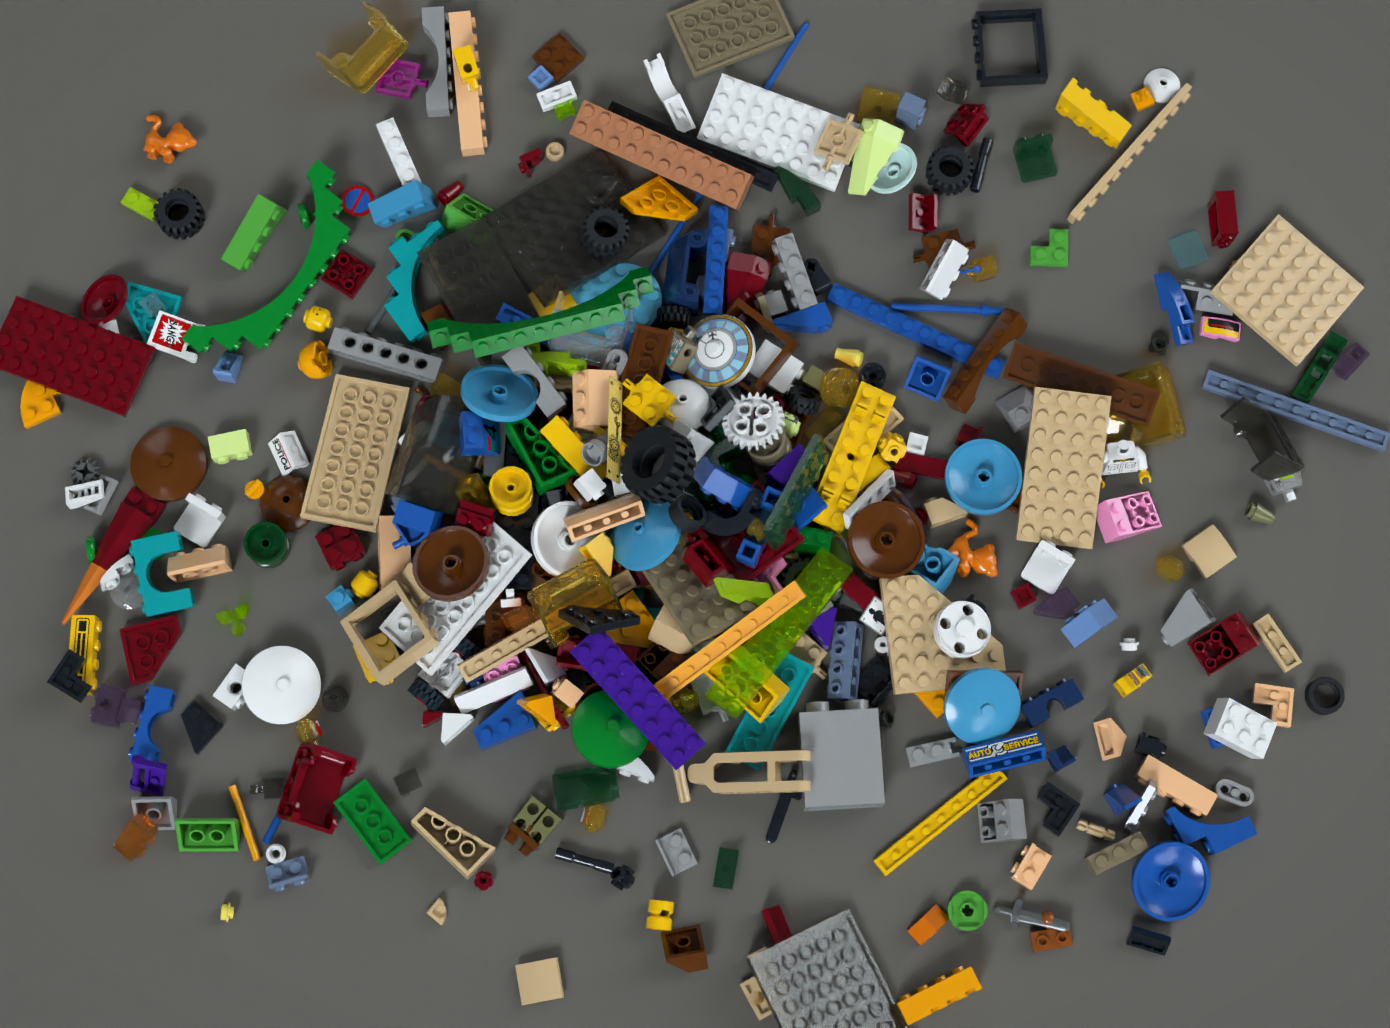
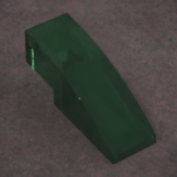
M779 165L776 166L775 173L779 175L778 181L791 204L799 202L807 217L819 212L821 203L812 190L796 175Z

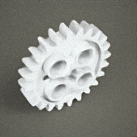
M749 392L747 398L742 394V400L740 401L734 398L736 404L733 410L723 417L722 423L724 434L728 437V441H733L734 446L740 443L741 449L747 446L748 451L751 450L752 446H755L757 451L760 445L766 448L767 442L773 445L772 439L778 440V433L782 434V427H785V416L782 407H779V402H774L773 397L767 399L766 394L759 397L758 392L753 397ZM755 407H757V408H756V411H755L756 419H754V413H753ZM751 424H753V435H752V436H750V435H751V432H752Z

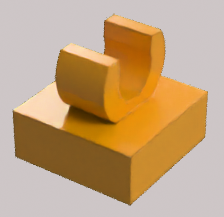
M1148 86L1130 94L1137 112L1155 105Z

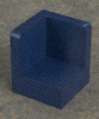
M1066 745L1046 755V759L1055 773L1078 760L1076 756H1072Z

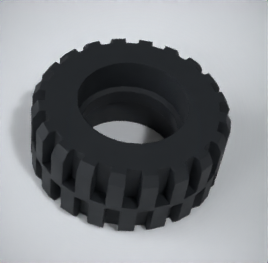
M654 425L645 428V431L641 430L635 438L633 437L629 441L630 445L626 446L624 450L625 455L621 459L623 464L620 466L621 474H623L621 476L623 483H625L629 491L654 504L666 503L667 500L672 501L676 498V495L679 496L684 492L683 489L689 486V480L691 477L693 478L695 473L693 469L696 467V460L694 459L696 458L695 450L688 438L670 427ZM665 453L661 467L652 475L656 461Z

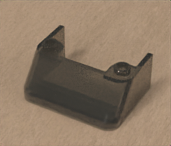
M1242 397L1220 415L1221 419L1233 425V432L1239 438L1243 437L1248 441L1259 461L1250 470L1262 480L1271 481L1297 473L1304 468L1302 460L1280 422L1267 409Z

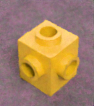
M886 431L877 446L881 454L880 456L889 462L892 460L897 463L900 458L904 457L907 451L904 438L897 433L893 434L889 431Z

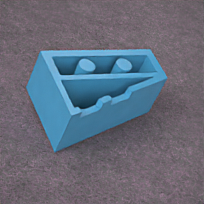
M417 180L368 203L374 223L382 228L390 227L394 223L438 208L431 188Z

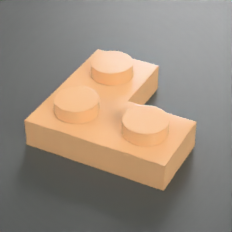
M1255 683L1253 686L1252 703L1271 706L1270 719L1277 723L1276 726L1290 728L1294 688Z

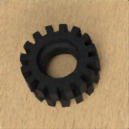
M668 305L667 307L662 306V308L659 307L657 309L656 325L658 327H662V329H668L669 327L685 329L688 325L690 326L691 310L687 307Z
M794 385L790 387L785 404L788 405V408H792L794 412L798 411L799 414L803 413L804 415L809 414L813 416V414L816 415L818 413L823 398L821 394L813 391L812 388L808 389L807 386L802 387L798 385L797 387Z

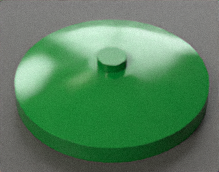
M604 690L586 697L579 704L571 722L573 743L578 752L587 761L603 768L626 766L641 755L648 743L645 735Z

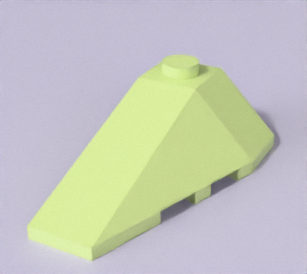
M863 118L860 130H863V136L854 153L848 189L849 194L865 196L877 180L879 171L883 166L886 167L888 164L887 160L900 146L904 131L880 119Z

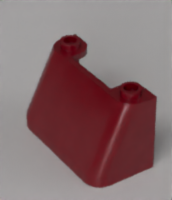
M302 743L296 752L277 809V818L332 835L338 824L336 816L332 814L335 806L333 802L337 800L344 777L354 774L357 759L316 744Z

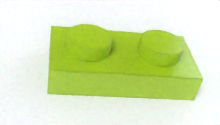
M130 187L120 203L154 222L156 218L154 216V211H156L154 205L155 203L158 204V202Z

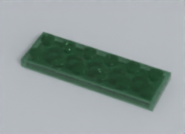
M813 434L762 528L771 549L778 551L780 545L785 542L786 534L789 528L793 527L798 512H801L804 500L810 495L814 482L819 479L823 465H826L829 455L821 435Z

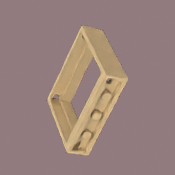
M397 580L391 582L340 621L374 679L383 686L440 644L436 638L438 636L437 632L432 626L429 627L427 624L429 619L423 612L420 613L418 610L420 605L413 597H410V590L404 583L401 584ZM398 594L423 633L424 638L382 669L356 625Z

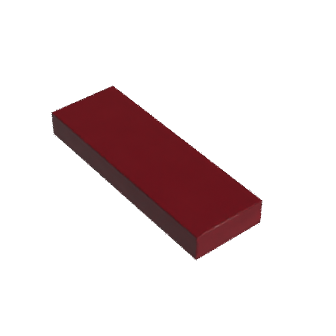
M906 452L903 458H900L897 463L895 462L894 469L914 472L915 475L945 481V469L948 461Z

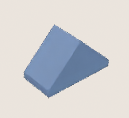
M224 352L213 368L215 377L219 381L237 384L243 355Z

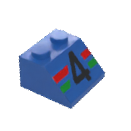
M462 411L459 417L461 456H499L498 421L485 419L472 411Z

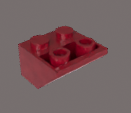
M702 538L688 546L682 558L705 588L715 583L713 579L717 577L724 578L737 570L712 539Z

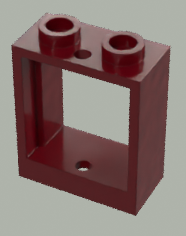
M1234 190L1215 191L1207 204L1212 247L1218 246V248L1222 249L1229 247L1239 233Z

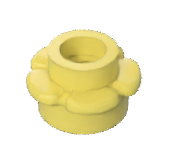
M229 902L228 904H222L220 920L228 922L229 919H233L234 907H230Z

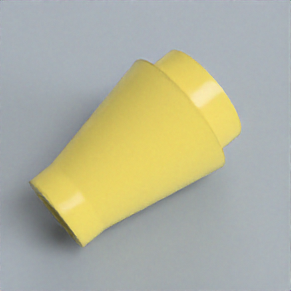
M837 348L834 358L855 368L861 366L864 353L857 349Z

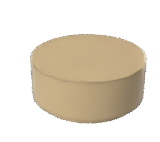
M558 142L548 144L546 147L547 158L553 162L560 161L564 157V147Z

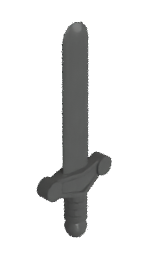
M1022 899L1016 900L1013 909L1000 907L999 905L993 907L995 913L1011 917L1012 929L1018 928L1019 921L1063 932L1068 931L1070 928L1068 921L1055 917L1049 925L1044 924L1042 914L1022 909Z

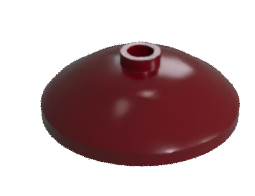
M115 274L106 275L96 280L88 288L81 301L80 313L83 320L95 326L103 325L113 320L126 304L128 297L126 281Z

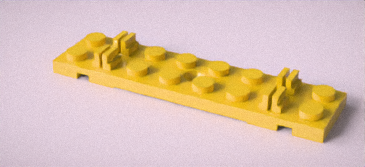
M863 381L860 382L816 490L828 506L812 521L839 533L843 531L845 526L843 513L856 499L896 396ZM848 454H852L854 456V460H849L847 457Z

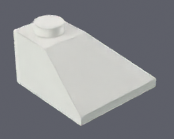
M531 648L525 649L527 656L530 658L547 689L558 678L567 677L565 672L568 669L557 666L556 657Z

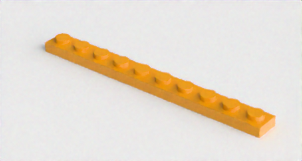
M795 580L656 682L654 684L655 688L667 700L805 598L806 594Z

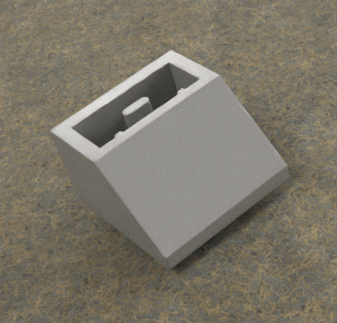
M1003 799L977 803L981 843L1027 839L1023 799Z

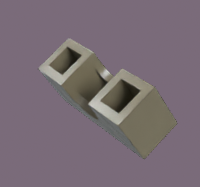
M1139 831L1084 858V861L1094 877L1143 853L1149 847Z

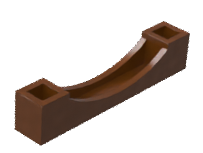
M1005 307L943 395L951 409L966 414L976 400L975 394L980 380L990 362L1007 343L1013 339L1018 340L1028 326L1020 312Z

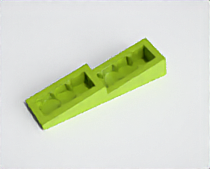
M721 577L713 579L720 596L738 604L747 600L760 606L774 596L769 583Z

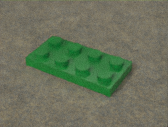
M363 779L333 802L381 866L413 842L366 779Z

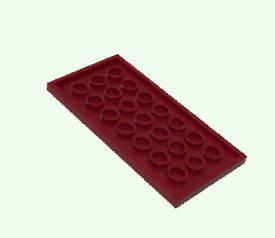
M19 296L15 297L0 330L1 371L126 417L156 351V348L89 324L86 321Z

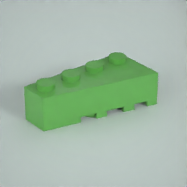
M258 194L221 259L240 271L246 272L253 265L254 259L288 210Z

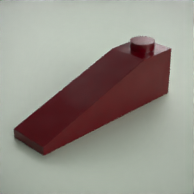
M730 252L725 268V276H727V287H725V293H727L726 312L738 297L755 309L753 300H756L754 294L763 291L772 262L756 255ZM742 312L738 317L741 322L746 326L750 321L748 315Z

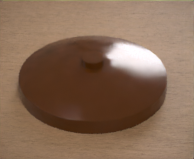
M174 426L157 428L144 435L133 449L130 459V471L137 487L143 493L162 502L179 501L186 498L189 493L193 494L204 481L208 469L207 454L199 439L191 432Z
M879 501L864 507L853 518L847 533V546L852 560L863 572L879 579H894L908 573L918 564L925 548V534L921 522L910 509L896 502Z
M462 526L443 527L432 532L418 546L413 558V575L418 586L429 597L443 602L458 601L473 594L484 583L490 569V553L483 539L473 530Z

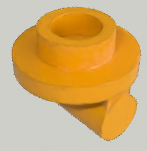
M258 479L248 482L244 493L250 499H259L264 493L263 483Z

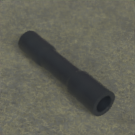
M983 138L976 170L969 188L974 193H979L982 187L986 164L994 142L990 138Z
M560 847L557 848L555 859L593 868L596 871L610 875L615 863L580 855Z

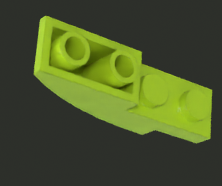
M570 352L533 353L534 355L531 356L534 362L539 361L545 370L542 373L546 378L550 374L572 377V373L588 369L586 360L573 359ZM526 374L528 377L535 378L532 375Z

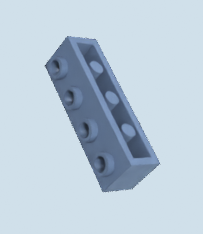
M855 621L834 622L832 631L833 641L830 649L831 663L828 669L829 684L826 692L827 698L836 702L857 700L864 625Z

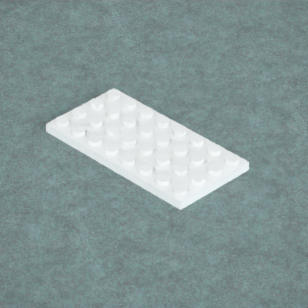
M722 73L697 139L738 157L833 192L837 188L845 164L833 162L829 171L822 169L826 158L814 153V149L828 120L844 122L845 118ZM852 121L851 125L859 129L860 124Z
M493 522L490 537L479 535L487 545L490 553V569L480 588L470 596L458 601L443 602L430 598L418 607L420 613L423 612L429 619L427 622L429 627L432 626L437 632L438 636L436 638L440 643L416 662L431 676L532 556L528 550L495 522ZM410 591V593H409L410 597H411V598L413 597V598L415 599V597L413 596V594H412L411 591ZM402 601L379 627L404 652L424 638L423 633Z

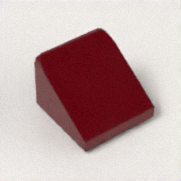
M424 711L423 728L442 720L443 712Z

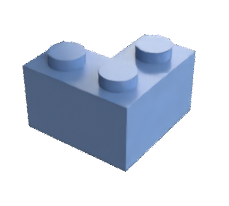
M1095 599L1077 611L1079 613L1077 617L1073 615L1065 621L1066 625L1061 628V631L1073 647L1076 648L1118 618V616L1105 599L1099 602Z

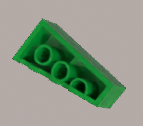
M526 417L518 421L506 422L505 433L539 496L565 485L569 477L575 475L576 471L568 466L565 459L560 454H557L552 445L539 434L540 432Z

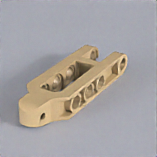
M811 751L713 753L705 763L690 765L687 777L691 783L706 785L713 793L719 794L811 792V781H782V763L811 761ZM741 762L759 764V762H767V781L719 783L714 780V769H717L722 763L741 764Z

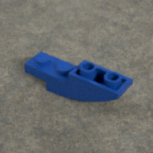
M1169 272L1154 274L1161 310L1168 311L1175 346L1194 343L1190 324L1195 323L1184 291Z

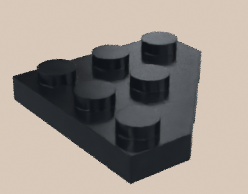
M568 605L566 608L558 610L559 618L589 635L640 624V616L631 610H614L601 607L590 608L576 605Z

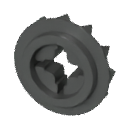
M89 457L85 459L80 458L78 462L74 463L72 470H70L71 479L76 485L96 481L102 474L99 463ZM88 467V470L92 473L87 474L84 478V475L79 471H85Z

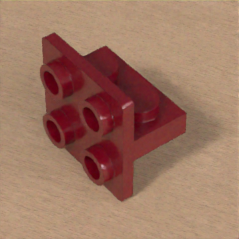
M984 104L961 105L954 117L947 122L943 132L945 134H953L964 147H969L989 120L984 113L987 107Z

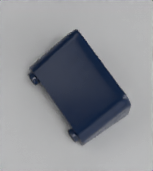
M692 230L670 244L662 306L677 305V307H687L691 310V315L698 316L699 289L695 284L687 283L685 280L688 261L696 262L700 254L707 253L708 230Z

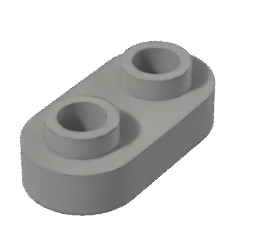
M621 349L611 350L601 370L617 371V380L619 381L628 359L626 352Z
M1222 779L1214 786V792L1218 795V798L1237 806H1249L1254 800V794L1250 788L1231 780ZM1222 786L1226 787V793L1221 791ZM1240 794H1244V795H1245V800H1244V801L1240 800V798H1239V795H1240Z

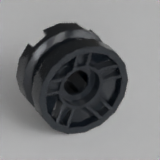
M872 362L863 366L860 371L859 382L863 381L879 389L883 387L886 380V371L882 365ZM870 374L874 377L876 376V379L871 380L869 378Z

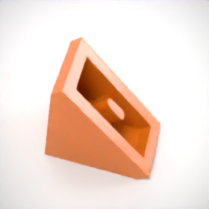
M935 904L907 932L921 946L949 918Z

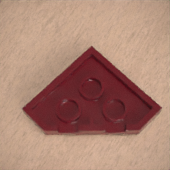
M177 614L119 629L131 685L150 682L154 679L182 635Z

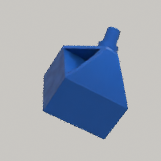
M399 500L392 523L401 536L400 539L392 542L394 549L396 550L403 545L406 547L407 545L414 546L420 544L432 532L441 528L445 512L412 501Z

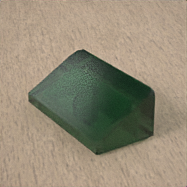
M719 848L713 887L733 890L739 850Z

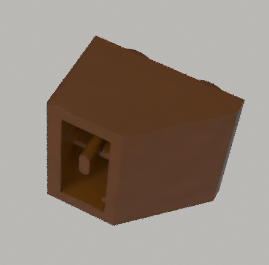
M653 642L636 660L658 682L690 657L687 654L672 652Z

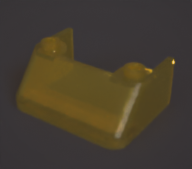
M365 1L362 5L370 17L369 25L375 31L353 55L350 56L347 53L341 52L330 60L319 51L316 53L326 71L359 93H365L370 90L408 47L406 37L382 12Z

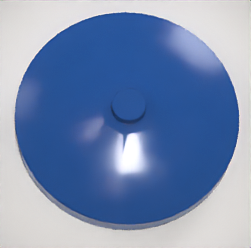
M1163 841L1146 849L1137 859L1131 874V889L1137 904L1152 917L1163 921H1177L1192 915L1204 903L1210 888V873L1204 858L1191 846L1178 841Z

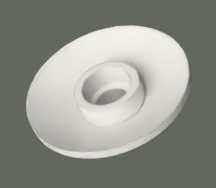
M1159 68L1147 74L1144 79L1143 88L1148 86L1155 102L1168 103L1179 92L1180 81L1172 71ZM1160 81L1165 82L1166 85H1162Z

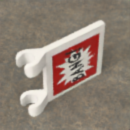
M159 310L147 344L155 347L157 350L180 357L191 363H196L198 355L186 351L188 345L182 341V338L192 324L196 326L205 325L197 324Z

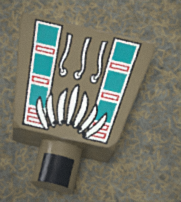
M689 325L683 332L674 328L670 330L674 332V337L666 365L670 370L680 374L685 373L697 351V346L692 341L697 331Z

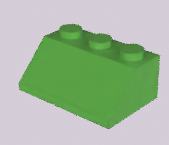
M462 193L446 205L440 223L448 230L461 235L463 239L475 243L479 248L489 250L496 244L508 226L510 219Z

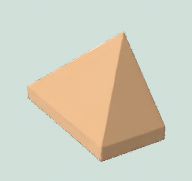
M1112 718L1094 722L1093 725L1102 761L1121 756L1127 737L1126 734Z

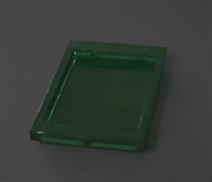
M594 766L552 775L557 810L562 809L566 811L611 802L616 798H620L614 768Z

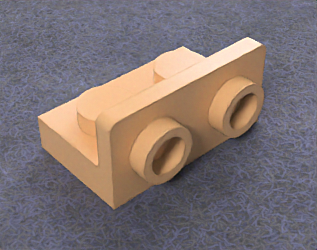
M1031 843L1029 846L1025 845L1020 854L1023 856L1019 863L1016 861L1010 870L1013 873L1010 878L1029 890L1033 889L1052 857L1036 847L1034 843Z

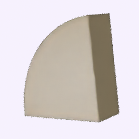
M438 898L426 913L441 926L446 920L447 910L442 899Z

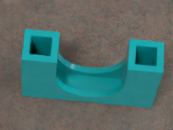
M180 531L132 540L129 546L130 555L135 559L133 570L140 582L137 583L138 592L143 596L144 602H141L142 611L144 614L146 613L147 617L196 607L192 588L163 592L157 589L150 579V568L156 558L164 554L184 550Z

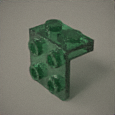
M1040 133L1033 138L1022 137L1015 141L1013 154L1023 183L1057 175L1058 171L1051 150L1053 142L1051 133Z

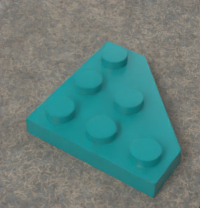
M128 282V297L125 305L145 344H147L159 310L177 316L183 298L154 288ZM151 299L156 300V304L151 308V310H156L158 308V305H160L159 310L156 312H151L149 310L150 307L153 305L154 301L149 302V306H147V302Z

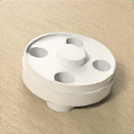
M956 601L946 605L938 612L932 622L933 634L937 645L952 658H968L978 654L988 643L991 634V625L987 614L981 607L968 601ZM963 606L968 608V615L963 613ZM940 620L946 622V629L940 626ZM978 630L983 633L982 639L977 637ZM955 644H958L960 646V653H957L955 651Z

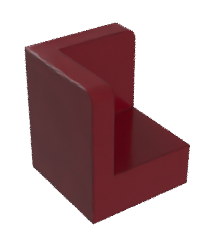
M964 424L955 444L961 446L968 441L978 439L983 427L979 426V429H976L968 424Z

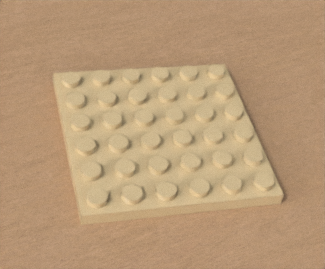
M1278 214L1210 293L1297 367L1364 289V286Z

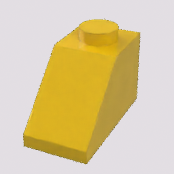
M601 532L592 536L578 549L598 577L604 579L611 575L614 547L611 545L610 538Z

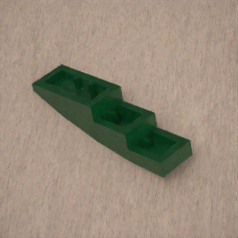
M1331 331L1291 395L1309 404L1348 340Z

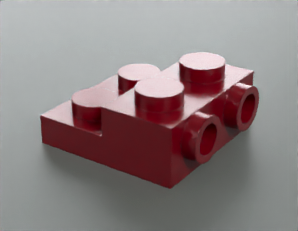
M336 525L315 536L332 571L342 570L346 567L347 563L351 561L358 562L367 554L354 528Z

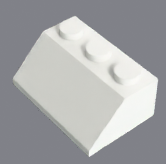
M946 239L919 289L937 299L942 300L943 297L946 298L951 290L949 288L951 282L955 281L959 276L960 271L958 269L961 264H965L969 257L967 254L969 250L953 239Z

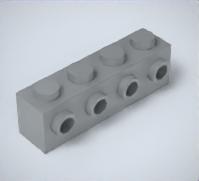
M793 233L775 238L772 241L771 247L774 255L778 256V267L780 272L784 273L786 279L784 283L787 291L790 290L792 295L790 299L793 308L799 311L818 304Z

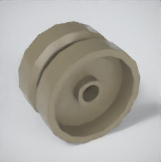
M784 430L782 434L778 433V440L772 439L773 445L767 442L766 448L760 445L757 451L755 446H752L751 450L748 451V447L745 446L756 466L763 470H771L792 451L791 442Z

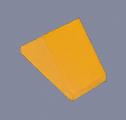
M542 693L517 701L518 705L544 724L555 725L556 719L552 695Z

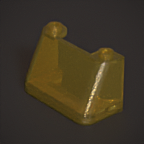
M1159 361L1116 375L1161 391L1149 426L1146 427L1132 422L1133 430H1131L1129 440L1134 441L1135 447L1141 448L1186 438V430L1171 373L1166 365Z
M587 559L534 588L527 596L554 648L566 642L569 637L567 629L573 627L572 624L558 617L559 609H564L568 605H576L579 607L623 610L609 576L595 559Z

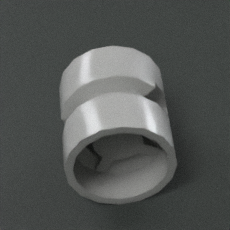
M602 433L583 445L581 454L588 465L598 466L607 460L608 434Z

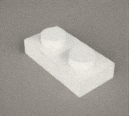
M571 81L536 94L543 112L577 100V95Z

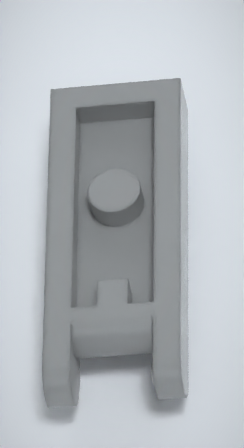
M957 737L905 748L909 767L912 768L960 757L961 752L953 753L950 744L958 741Z

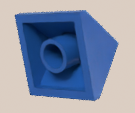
M917 355L903 388L938 402L952 369Z

